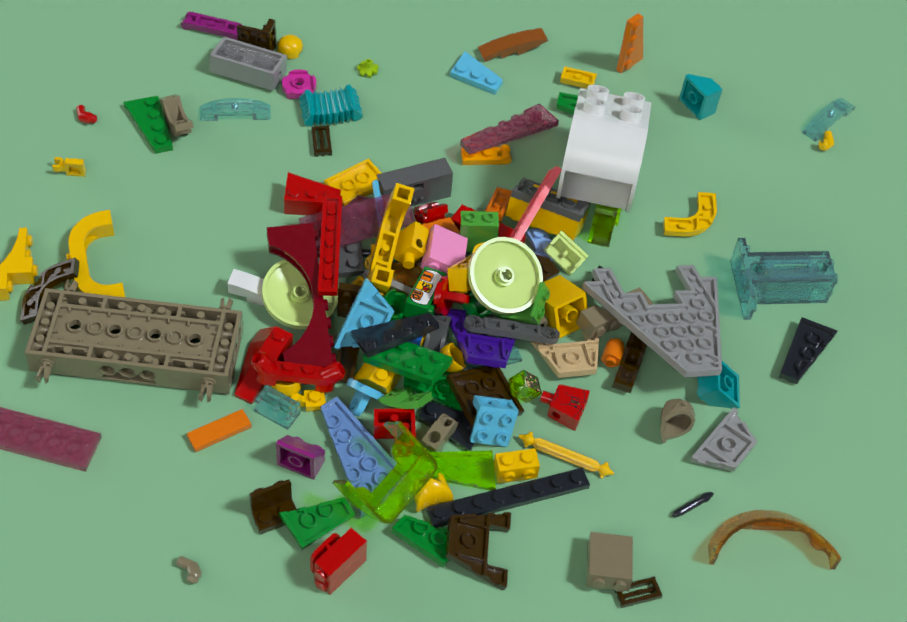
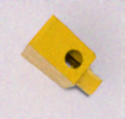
M415 221L401 230L393 258L402 263L403 267L407 269L413 268L414 262L426 253L429 229Z

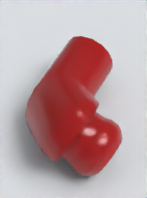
M84 105L76 107L80 122L86 124H95L97 122V116L91 112H86Z

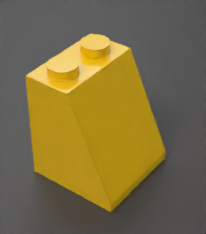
M561 275L545 281L544 283L550 291V297L544 306L548 319V328L557 329L560 333V339L580 329L576 322L580 312L588 308L586 292Z

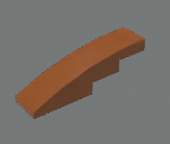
M537 28L497 38L478 46V49L484 61L487 62L499 55L503 59L517 52L519 56L547 42L548 39L543 29Z

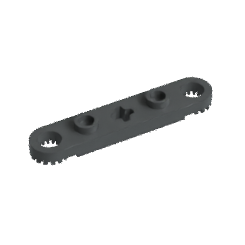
M468 315L464 321V327L468 331L488 334L489 336H502L548 344L557 343L560 336L557 329H551L548 326L541 327L537 324L485 316L480 318L479 316L476 317V315Z

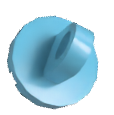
M352 378L347 380L346 385L356 389L349 405V411L356 417L363 413L370 397L379 400L384 395Z

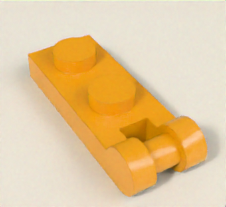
M504 144L500 147H461L462 165L510 164L512 162L511 155L509 154L510 146Z

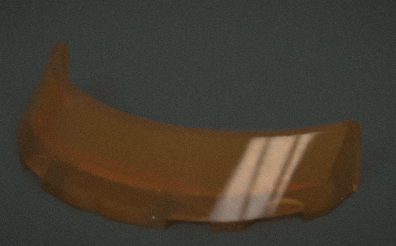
M773 510L747 511L730 518L717 529L708 545L710 565H714L723 545L726 544L733 534L741 529L798 531L808 536L813 548L826 553L830 569L835 570L841 561L839 553L816 529L795 516Z

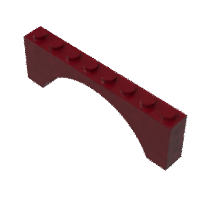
M313 223L267 227L269 253L283 258L300 272L310 289L313 301L310 323L302 337L292 347L283 352V362L325 367L336 361V355L331 353V347H334L333 336L329 335L328 329H331L330 317H326L325 312L328 311V301L323 296H318V258H320V247H316L315 242L318 241L317 229H313Z

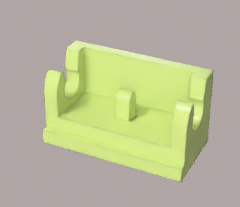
M562 230L543 250L568 275H571L588 257Z

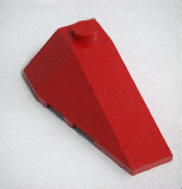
M277 326L258 331L249 343L236 387L235 397L251 405L266 386L260 384L255 379L257 371L251 365L253 356L263 351L272 360L283 362V352L293 346L292 333Z

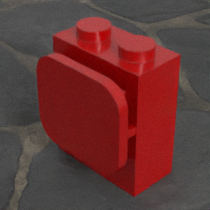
M350 528L341 537L337 533L330 535L310 557V571L315 574V585L317 588L331 595L366 561L367 540L353 528Z

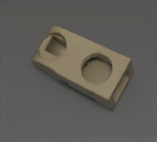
M443 413L422 438L423 446L439 456L443 446L455 432L458 422Z

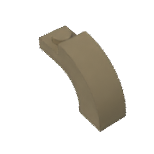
M174 94L159 98L165 119L173 136L191 133V128H194L193 123L184 112L180 96Z

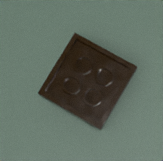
M483 366L448 374L446 377L449 387L472 428L477 415V410L472 403L474 395L512 400L519 411L517 416H521L524 413L522 405L499 367Z

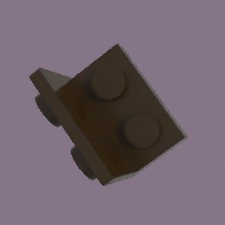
M268 19L267 24L263 25L262 29L238 25L237 40L274 51L277 45L276 20Z
M290 479L277 481L265 488H257L249 494L251 515L260 535L285 526L279 517L280 512L297 510L292 500Z

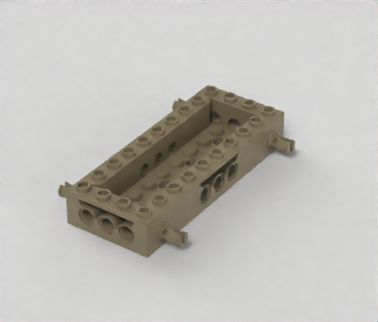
M69 279L65 282L64 290L45 288L25 350L29 370L38 372L35 377L37 382L41 383L44 377L45 384L48 383L51 373L200 391L198 400L201 402L205 394L207 402H210L212 392L230 394L244 330L242 311L231 310L233 305L232 299L229 298L225 305L224 298H221L220 307L212 308L76 292L78 282L73 280L70 286ZM74 325H81L78 329H71ZM112 330H121L118 334L110 333ZM153 334H160V335H161V336H160L159 338H157V339H152V338L150 337V336H152ZM195 338L201 340V341L198 342V343H191V342H190L192 339H195Z

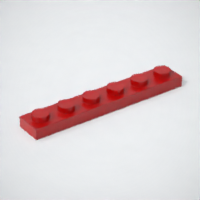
M323 195L318 296H338L342 196Z

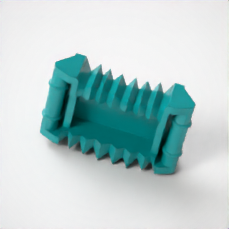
M351 84L346 85L344 90L341 87L339 91L337 89L334 92L330 90L329 94L326 90L324 93L319 91L317 94L314 91L312 94L307 89L299 97L302 118L307 126L312 127L314 122L317 126L320 122L324 126L326 122L331 125L332 121L337 125L339 120L344 123L345 119L349 122L350 117L353 121L363 117L359 96Z

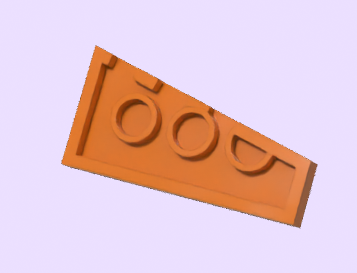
M639 13L626 22L616 68L620 73L631 69L634 64L643 59V16Z

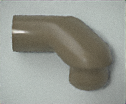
M180 556L176 566L187 570L189 574L187 576L188 582L198 583L202 575L199 564Z

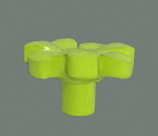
M366 59L357 66V70L360 71L359 75L362 77L366 75L371 78L372 74L376 75L379 69L378 64H373L371 59Z

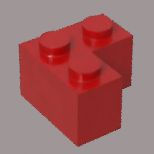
M374 409V439H394V456H415V409Z

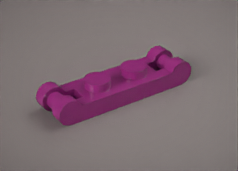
M191 11L186 13L185 19L181 22V27L184 30L194 29L229 37L237 40V26L242 25L238 22Z

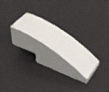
M233 269L227 283L228 293L247 297V302L264 306L262 300L264 279Z

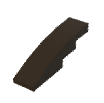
M632 331L612 385L613 388L628 393L632 391L647 348V344Z

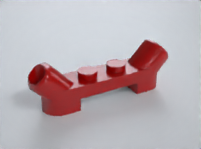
M262 351L256 353L251 362L252 367L257 371L255 375L257 382L269 386H275L276 381L279 380L315 385V391L331 392L334 390L335 383L345 377V369L338 361L325 367L274 361L266 352Z

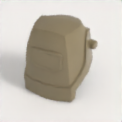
M671 399L666 401L664 407H662L660 434L663 443H666L668 439L680 437L692 430L696 416L692 405L686 400Z

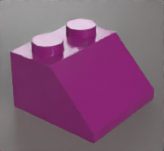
M286 435L276 442L277 465L314 480L325 461V450L319 445L304 442L299 437Z

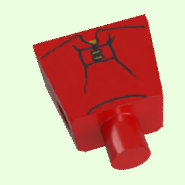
M560 384L555 394L543 391L540 402L550 405L547 414L549 418L576 431L588 402L590 391Z

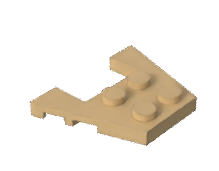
M582 331L585 341L558 344L531 342L558 378L596 374L599 337L589 340Z

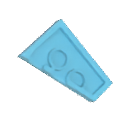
M467 52L463 53L450 71V77L494 95L503 83L502 78Z

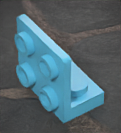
M474 395L472 403L477 410V415L470 441L472 443L507 447L519 412L512 400Z

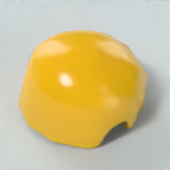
M286 34L278 41L277 52L287 55V59L298 58L303 50L302 40L296 35Z
M449 343L441 348L439 353L453 358L452 365L446 371L456 373L466 367L462 352L453 343Z
M277 380L275 386H271V389L281 398H291L292 394L299 393L302 383Z

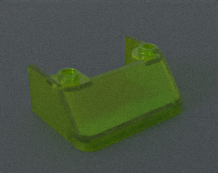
M400 421L386 422L384 424L388 431L397 439L390 449L391 456L397 464L372 493L365 487L355 488L348 480H334L332 482L353 506L383 524L394 522L437 471L435 458Z

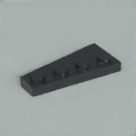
M801 317L779 378L798 384L835 337L837 330Z

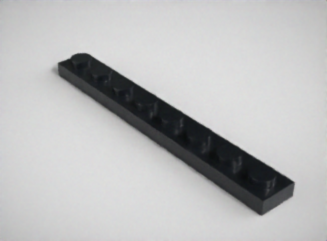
M582 467L429 506L426 512L431 526L439 528L448 525V519L451 515H486L487 513H497L589 489L590 483Z

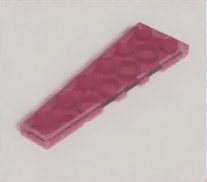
M537 104L524 110L523 114L519 116L517 114L511 116V119L506 122L502 120L495 127L489 126L482 131L461 139L460 146L468 154H474L556 127L559 120L541 104Z

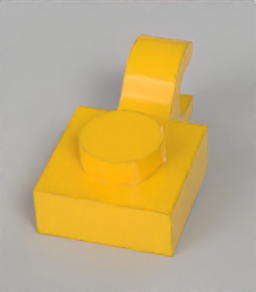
M54 157L55 164H52L54 172H66L68 176L85 177L84 159L65 158L64 161L61 157Z
M315 389L304 390L303 395L294 393L291 395L290 400L291 408L305 407L306 412L321 410V406L326 403L324 392H317Z

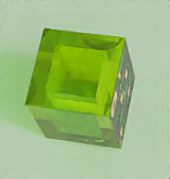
M525 370L508 379L512 396L526 403L542 394L538 377Z

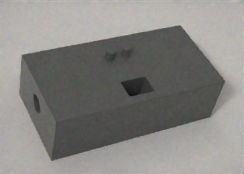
M446 158L377 174L384 212L396 183L415 188L409 207L451 197L453 171Z

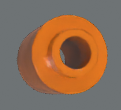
M612 338L606 343L601 360L607 367L613 368L620 365L625 350L624 343L617 338Z

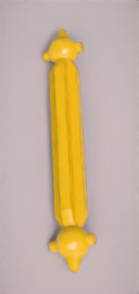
M530 431L529 434L519 435L526 448L532 445L539 451L581 468L583 467L591 472L598 471L601 478L614 474L607 462L600 465L597 460L542 438H534L533 433Z

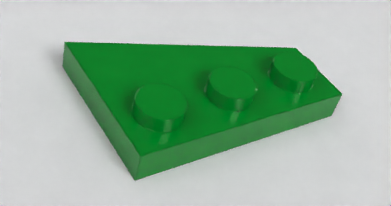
M404 515L392 527V534L441 567H444L449 561L445 557L447 528L442 527V529L430 526L429 522L408 515Z

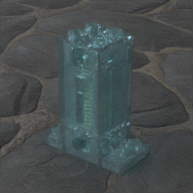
M738 238L730 259L744 320H751L753 313L756 312L757 304L827 303L829 297L833 294L835 284L838 283V275L834 271V261L830 257L829 251L750 252V246L747 245L746 239Z

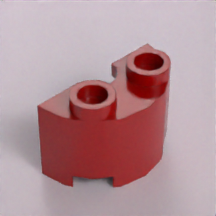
M430 202L414 207V219L421 224L445 219V214L448 213V205L439 204L438 202Z

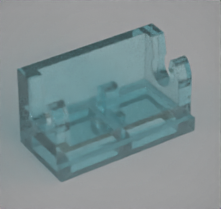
M267 385L255 400L257 405L254 408V412L287 430L300 415L299 402Z

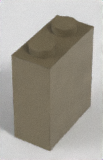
M590 532L587 544L586 586L595 589L603 588L618 592H629L633 580V537Z

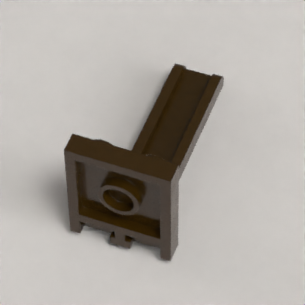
M339 282L338 317L347 318L361 288L360 285ZM346 346L339 348L337 361L343 365L345 377L338 382L347 383L348 378L354 379L360 347Z

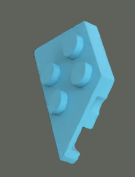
M365 278L334 343L335 348L346 346L359 347L351 336V330L389 322L394 313L393 308L367 278Z

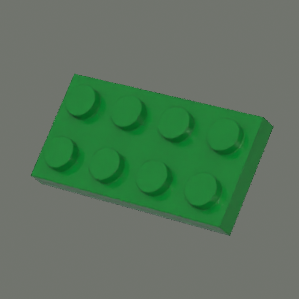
M406 342L369 358L364 354L363 362L433 386L452 365L453 358Z

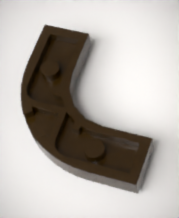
M76 258L47 268L39 275L41 278L34 286H29L23 298L20 321L24 325L35 322L45 288L52 289L68 279L71 280L78 277L80 262Z

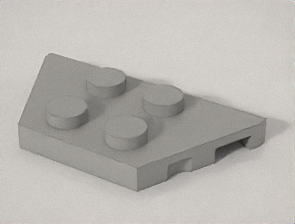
M733 407L693 454L691 462L733 472L756 446L757 440L749 432L746 423L742 422L738 417L736 408Z

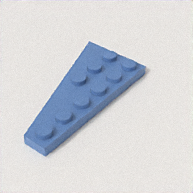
M338 397L321 406L322 416L361 518L411 485L412 480Z

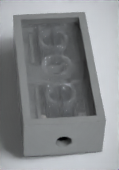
M223 37L209 55L210 72L272 91L285 75L287 69V55L227 37Z

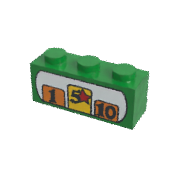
M425 266L405 302L403 316L411 317L428 312L433 315L435 309L433 302L434 291L438 281H442L440 278L446 276L447 273Z

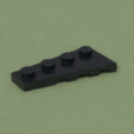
M428 312L351 330V336L367 358L439 329V322Z

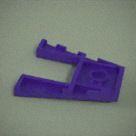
M451 308L445 316L451 317L450 327L466 363L506 368L516 339L467 333V329L464 327L465 310Z

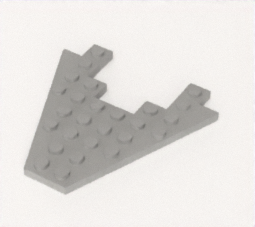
M694 265L677 266L675 272L686 289L674 292L673 297L677 304L648 305L642 292L624 293L611 268L593 269L591 275L595 281L584 282L583 290L683 377L720 375L722 371L717 277H700Z

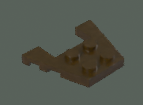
M504 512L503 514L487 513L486 515H451L448 519L445 557L504 591L507 588L508 569L487 564L489 530L494 529L507 533L511 525V512Z

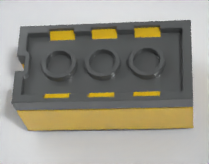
M523 177L519 185H516L512 190L505 216L510 217L514 221H519L539 188L540 183ZM551 188L529 226L540 228L548 234L558 235L562 230L574 241L584 227L591 202L562 196L558 199L556 198L558 190Z

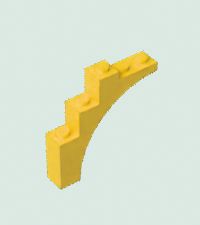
M27 227L19 228L17 240L11 252L0 264V301L10 300V293L14 290L13 285L35 284V276H38V265L34 264L31 250H29L30 246H33V237L29 235Z

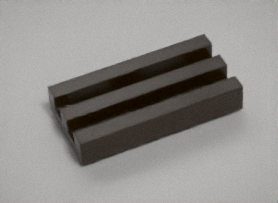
M312 126L314 157H318V154H321V156H325V154L332 156L329 126ZM322 130L326 131L328 149H324ZM316 131H319L320 149H317Z
M655 576L632 582L630 589L653 584V587L638 589L625 594L615 591L617 599L620 601V607L625 608L661 599L662 593Z

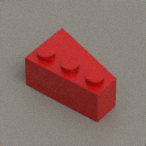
M288 172L284 195V214L315 216L320 207L323 206V195L341 196V190Z

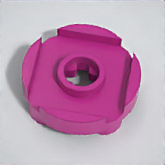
M292 70L289 72V75L282 78V89L286 93L287 98L299 99L307 89L312 94L316 91V78L313 74L312 76L308 74L306 70Z

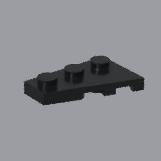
M430 401L426 403L420 413L419 421L431 428L434 422L445 413L458 422V426L450 436L449 441L455 445L456 443L465 448L464 451L471 454L474 443L470 441L473 428L464 412Z

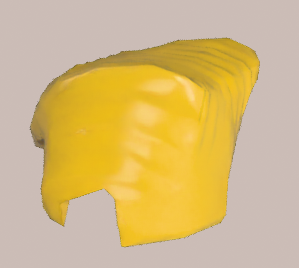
M438 473L439 477L436 480L430 478L422 487H420L417 479L413 481L412 489L417 512L431 505L454 500L453 493L442 473Z

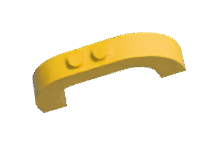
M399 183L395 184L387 203L367 279L383 294H386L391 286L394 274L391 265L400 229L406 212L411 205L415 189Z
M110 210L95 212L84 217L71 230L68 240L70 253L66 254L67 260L76 258L80 262L78 277L74 278L78 282L77 292L125 297L123 283L99 284L92 280L89 273L87 260L88 246L99 238L115 236Z

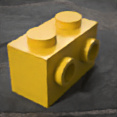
M536 448L496 453L493 468L497 484L537 478L540 464Z

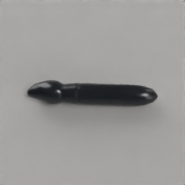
M703 493L700 497L676 509L672 516L680 517L701 504L708 502L714 493Z

